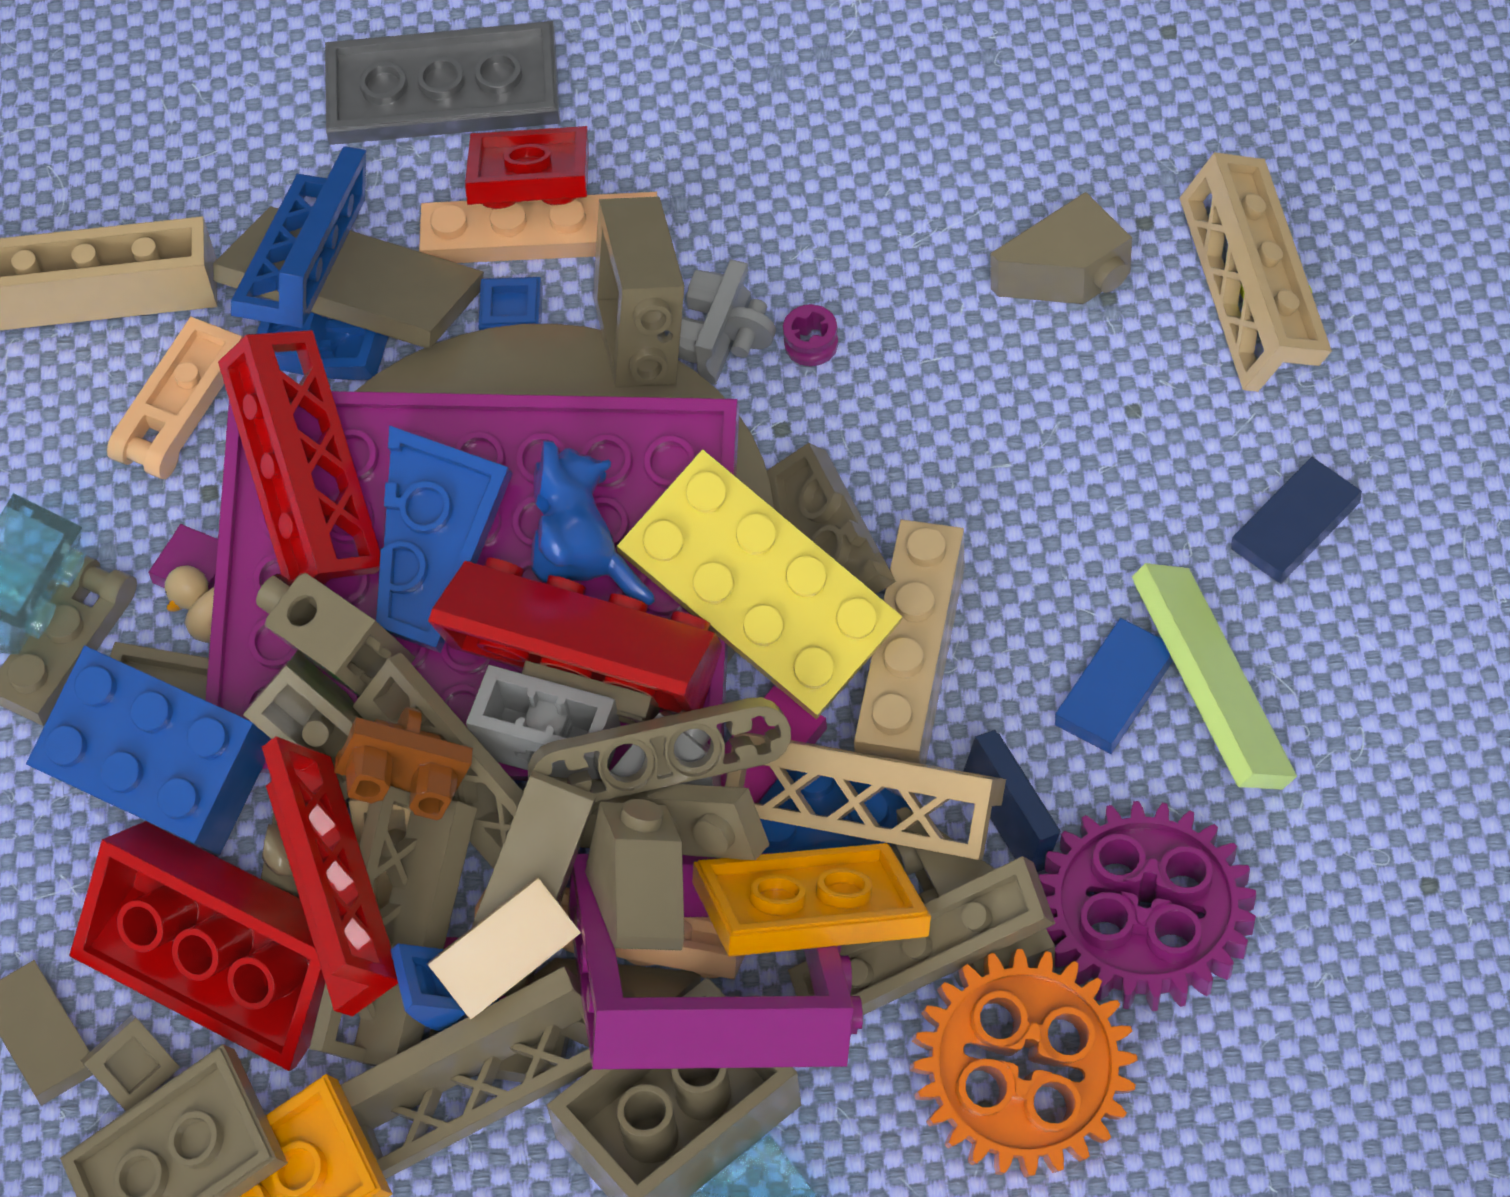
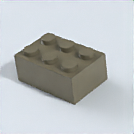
M707 977L683 997L726 996ZM793 1067L591 1069L549 1102L547 1109L555 1138L608 1197H690L801 1106L798 1073Z

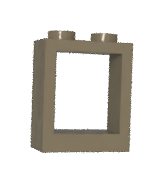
M660 197L599 199L593 300L615 387L676 384L685 286ZM664 331H670V334L666 336Z

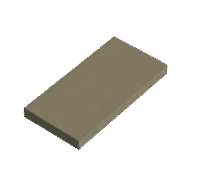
M270 206L213 263V281L236 289L238 288L279 208ZM302 228L290 231V233L296 238ZM350 231L311 312L430 349L480 293L481 279H483L484 271ZM285 260L273 263V265L278 270H281ZM277 290L259 295L279 301V292Z

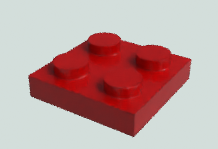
M587 126L470 133L465 178L467 205L483 204L487 208L502 209L521 201L542 200L546 204L562 205L570 203L576 198L587 197L589 163Z

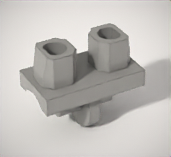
M730 259L724 274L702 270L694 271L688 285L687 306L688 309L708 314L704 322L682 317L678 358L696 363L698 374L709 383L715 385L730 350L734 355L745 358L748 356L750 349H764L770 346L776 333L774 323L765 315L767 304L759 299L751 300V292L743 284L748 272V263Z

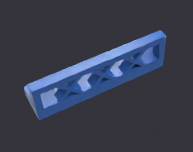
M343 146L327 178L296 174L231 299V316L298 328L304 327L365 201L366 150ZM305 196L317 198L313 206H310L304 200ZM302 228L296 238L290 233V231ZM285 260L281 270H278L273 265V263ZM275 290L279 292V301L255 297Z

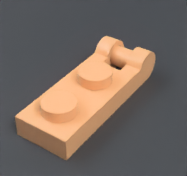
M190 316L110 436L107 445V456L125 465H129L134 461L143 465L144 471L147 474L160 479H167L177 465L180 450L224 385L218 361L243 336ZM149 428L159 431L153 442L143 439Z

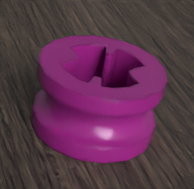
M809 304L795 308L785 317L783 323L784 346L787 355L792 361L799 365L811 367L824 364L836 354L839 345L836 318L831 311L823 306ZM813 329L821 331V336L813 335L809 341H803L800 338V335L808 336Z

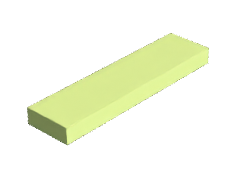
M1145 563L1132 576L1133 582L1236 785L1245 788L1283 790L1297 775L1190 569Z

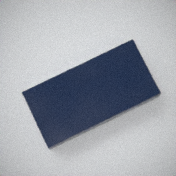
M1311 457L1232 537L1231 549L1282 584L1360 503L1362 491L1317 459Z
M992 730L975 736L963 771L1006 779L1002 806H992L990 819L1015 859L1023 856L1034 862L1037 872L1045 870L1046 854L1048 851L1053 852L1061 832L1000 734L996 730Z

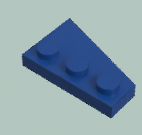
M389 425L388 449L390 450L389 479L388 482H385L384 507L386 508L384 547L381 549L376 622L392 636L441 653L445 640L428 622L432 608L464 561L477 564L513 473L509 467Z

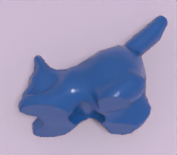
M543 441L541 461L536 462L534 472V501L544 515L539 519L538 529L535 531L532 542L531 569L534 574L545 584L549 575L563 577L572 581H589L608 575L626 596L640 600L647 605L654 603L655 597L653 593L636 576L624 559L615 552L612 535L598 511L593 497L597 484L606 480L605 471L611 467V461L609 459L604 461L596 460L591 456L580 454L572 448H565L559 454L558 447L554 441Z

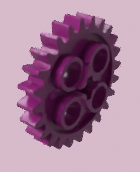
M1134 801L1130 818L1122 819L1117 810L1112 805L1106 806L1104 825L1099 826L1093 819L1085 815L1081 818V838L1064 831L1060 838V851L1062 853L1048 851L1045 861V871L1048 874L1039 875L1056 923L1046 928L1054 945L1058 944L1055 948V967L1066 966L1073 961L1079 963L1075 983L1081 985L1090 978H1099L1102 983L1096 993V1000L1102 1001L1112 989L1120 990L1123 1009L1130 1008L1136 994H1144L1151 1011H1158L1161 994L1170 993L1174 1001L1180 1007L1186 1006L1188 986L1192 985L1198 992L1208 996L1211 994L1213 984L1211 973L1228 980L1233 970L1234 962L1232 958L1244 959L1248 945V939L1244 936L1253 934L1256 916L1249 911L1254 910L1256 890L1245 887L1248 885L1249 865L1232 866L1236 857V844L1229 843L1217 848L1214 846L1218 827L1215 824L1206 827L1198 833L1193 830L1194 812L1189 810L1177 823L1169 820L1167 803H1161L1155 817H1146L1141 803ZM1110 864H1122L1130 868L1132 872L1125 875H1115L1108 872L1104 867ZM1177 876H1187L1194 879L1199 885L1181 887L1175 885L1170 879ZM1094 892L1095 895L1088 897L1086 894ZM1140 902L1151 903V908L1140 907ZM1202 912L1205 916L1198 918L1196 914ZM1099 922H1109L1119 927L1121 931L1114 934H1102L1095 931L1091 926ZM1165 935H1177L1186 940L1188 944L1182 947H1170L1163 944L1159 938Z

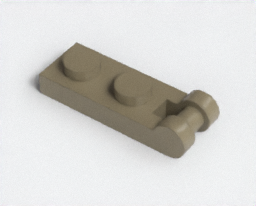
M83 553L76 554L66 566L62 583L1 666L0 706L44 726L84 645L97 651L132 601L137 587L136 578L120 570L107 572L101 569L98 560ZM90 591L99 595L93 607L83 604Z

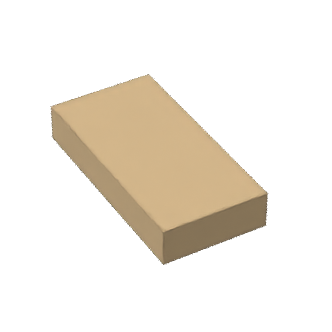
M536 877L426 964L471 1020L581 932L541 880Z

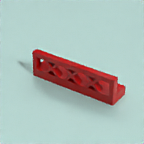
M313 330L245 335L218 361L281 575L294 582L299 575L307 573L324 585L332 578L377 573L380 570L381 552ZM297 351L304 374L299 384L279 369L275 352ZM298 405L318 420L322 434L317 443L297 428L293 414ZM316 464L336 479L340 493L335 502L315 488L311 473ZM334 524L354 538L359 557L337 559L329 534Z
M275 736L262 746L272 780L266 785L333 1009L335 1012L353 1017L398 984L390 951L392 948L337 775L334 773L331 756Z

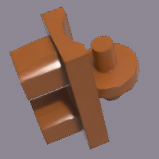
M405 707L397 724L380 719H375L373 722L356 717L345 745L336 755L334 773L346 776L349 798L371 804L383 801L390 786L410 792L409 808L413 811L414 815L437 821L442 819L455 792L471 766L473 748L441 740L440 735L420 730L422 721L421 710Z

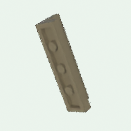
M400 652L386 660L354 703L353 708L363 719L373 722L375 719H380L395 724L398 723L405 707L418 709L422 713L420 730L440 735L441 740L473 748L471 766L455 792L452 801H459L477 808L470 842L494 869L523 791Z
M390 786L383 801L369 803L359 844L372 888L375 878L385 871L392 884L389 903L379 910L391 948L400 943L444 949L477 808L459 801H451L442 819L432 820L414 815L413 811L409 808L410 792ZM393 804L411 810L405 838L396 845L393 844L387 830ZM325 983L309 1049L362 1064L377 1066L420 1043L425 1026L405 1012L399 984H397L358 1012L360 1023L354 1045L336 1041L342 1013L334 1011Z
M564 966L486 1007L471 1020L467 1017L341 1084L385 1179L574 1081L592 1069L589 1049L570 1059L552 1054L562 1029L581 1019L585 1023L579 979ZM539 1042L537 1049L530 1047ZM515 1054L532 1058L522 1084L509 1091L492 1086L503 1060ZM548 1064L554 1066L551 1069L545 1071ZM479 1074L477 1081L471 1079V1077ZM456 1085L473 1090L463 1115L448 1123L433 1118L443 1092ZM488 1095L495 1097L492 1100L486 1102ZM420 1105L417 1112L411 1110L412 1108ZM397 1116L413 1121L404 1145L383 1156L373 1129ZM428 1127L435 1128V1130L426 1134Z

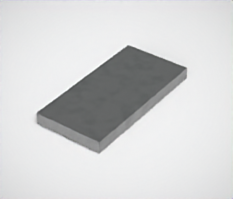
M553 21L325 42L326 134L329 145L560 124L556 40Z

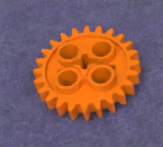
M1016 949L1011 955L1009 968L1004 969L995 953H991L984 958V977H981L975 969L966 964L958 971L964 988L963 991L946 982L937 989L941 999L947 1005L946 1009L927 1005L922 1010L921 1015L935 1029L933 1032H917L913 1035L912 1042L921 1048L929 1050L927 1058H922L910 1064V1071L929 1075L930 1084L924 1086L914 1096L916 1100L936 1099L939 1108L930 1115L926 1122L928 1126L938 1125L945 1121L951 1124L953 1129L944 1144L948 1149L959 1144L964 1139L972 1143L968 1157L969 1164L975 1165L988 1152L993 1153L995 1174L1002 1175L1010 1167L1013 1158H1018L1024 1178L1035 1175L1038 1159L1043 1157L1051 1172L1056 1173L1064 1170L1063 1149H1066L1072 1157L1080 1162L1090 1157L1083 1137L1088 1136L1101 1144L1111 1138L1108 1129L1101 1121L1103 1117L1114 1120L1125 1118L1127 1112L1120 1104L1113 1100L1114 1094L1134 1091L1136 1084L1119 1076V1068L1128 1066L1138 1060L1136 1054L1118 1051L1117 1042L1133 1031L1131 1026L1111 1027L1108 1018L1120 1006L1118 1000L1098 1005L1093 999L1102 983L1099 978L1088 982L1083 987L1075 983L1079 963L1073 961L1060 974L1052 972V953L1046 951L1039 957L1035 967L1029 968L1023 949ZM999 1004L1010 1012L1013 1019V1030L1008 1038L996 1039L988 1035L983 1029L980 1022V1013L984 1005ZM1053 1020H1066L1077 1029L1080 1036V1045L1075 1054L1064 1055L1057 1052L1051 1046L1048 1039V1029ZM966 1044L977 1045L984 1050L1004 1056H1012L1024 1046L1029 1049L1028 1060L1031 1062L1053 1067L1078 1069L1082 1072L1083 1079L1081 1082H1075L1044 1070H1035L1025 1076L1024 1079L1018 1078V1066L1014 1063L967 1056L964 1053V1046ZM984 1071L996 1080L999 1087V1097L994 1106L981 1107L974 1104L968 1097L966 1080L971 1072ZM1040 1087L1054 1088L1063 1096L1066 1103V1113L1063 1120L1059 1123L1044 1121L1036 1113L1034 1096Z

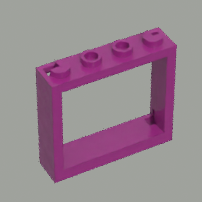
M577 854L570 874L568 914L571 921L581 932L573 939V947L592 1070L847 1067L851 1034H857V1029H862L863 1011L860 996H850L852 987L851 961L848 955H840L841 946L804 949L815 996L623 998L615 948L585 873L589 854ZM682 855L684 917H709L692 883L693 864L698 860L719 858Z

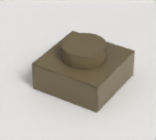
M133 1015L80 1060L124 1111H128L148 1097L180 1068L143 1024Z

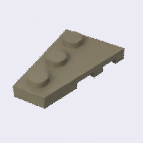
M807 443L767 470L771 484L773 506L779 514L875 594L896 582L826 450Z

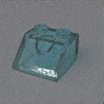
M15 493L12 494L0 514V653L19 654L30 635L37 639L43 635L56 609V605L51 603L50 600L60 584L68 588L73 584L86 557L85 553L79 551L82 526Z

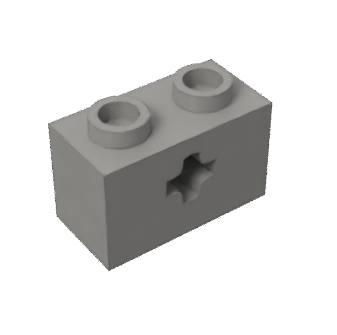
M488 665L466 725L497 762L528 770V764L532 755L541 746L552 741L620 727L619 716L616 714L617 707L613 698ZM616 748L609 755L608 769ZM594 752L584 754L589 766L587 768L573 771L567 769L564 760L551 763L552 774L549 775L550 777L567 778L573 773L588 770L591 779H601L594 763Z

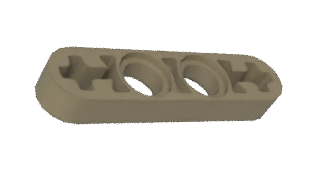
M762 697L746 698L552 741L541 746L532 755L528 764V779L533 770L549 776L552 774L551 763L564 760L568 770L574 771L587 768L589 766L584 754L594 752V763L602 781L592 784L588 770L569 775L567 777V784L596 794L595 802H600L768 764L777 760L786 752L791 741V728L787 718L773 701ZM757 716H762L768 726H775V729L765 732V743L761 745H754L749 736L730 738L729 741L734 751L725 754V743L717 728V724L726 722V727L731 735L745 733L752 729L751 719ZM689 729L705 731L711 738L708 753L702 759L695 762H685L674 754V744L677 738ZM622 744H634L639 746L645 753V761L642 768L631 776L620 777L608 769L610 753Z

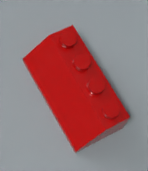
M490 557L486 559L484 566L464 561L432 608L428 622L452 649L523 669L525 661H530L588 679L601 681L605 684H612L644 693L656 700L660 710H669L674 714H679L682 710L688 712L703 708L723 647L716 633L709 631L711 624L700 617L674 611L671 620L646 613L648 605L632 597L611 593L608 602L584 595L586 587L575 581L549 575L546 584L522 577L523 568L510 562Z
M147 821L102 839L69 956L287 1071L296 1068L310 1047L325 986L324 976L300 899Z

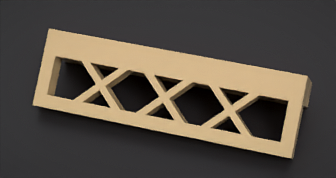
M1214 152L1179 199L1242 389L1259 392L1283 362L1320 366L1332 350L1265 159ZM1211 192L1212 202L1208 217L1203 201ZM1226 236L1228 242V250L1226 262L1224 265L1222 253L1224 240ZM1242 283L1245 294L1242 312L1240 313L1238 301ZM1258 333L1264 352L1256 360L1254 352Z
M755 733L734 735V738L749 736L754 745L765 743V735ZM791 740L786 752L777 760L765 764L771 767L785 790L764 805L754 804L759 818L983 860L992 806H1002L1006 779ZM747 769L727 773L725 787L744 788ZM786 769L807 774L794 783ZM820 776L834 778L849 800L848 803L828 817L815 814L800 792ZM849 781L870 784L871 786L858 795ZM885 787L899 790L914 814L893 829L879 826L864 802ZM914 793L935 796L936 798L923 807ZM791 798L800 811L779 808V806ZM950 799L975 804L968 843L945 839L929 814ZM856 810L864 823L843 820L842 818ZM920 821L928 835L907 832V830Z

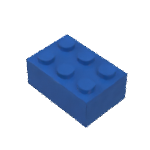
M84 645L26 765L221 855L266 762L262 746L269 742L271 738L245 718Z

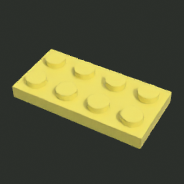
M703 449L617 545V552L690 614L708 621L711 624L709 630L716 633L722 641L816 720L902 620V616Z

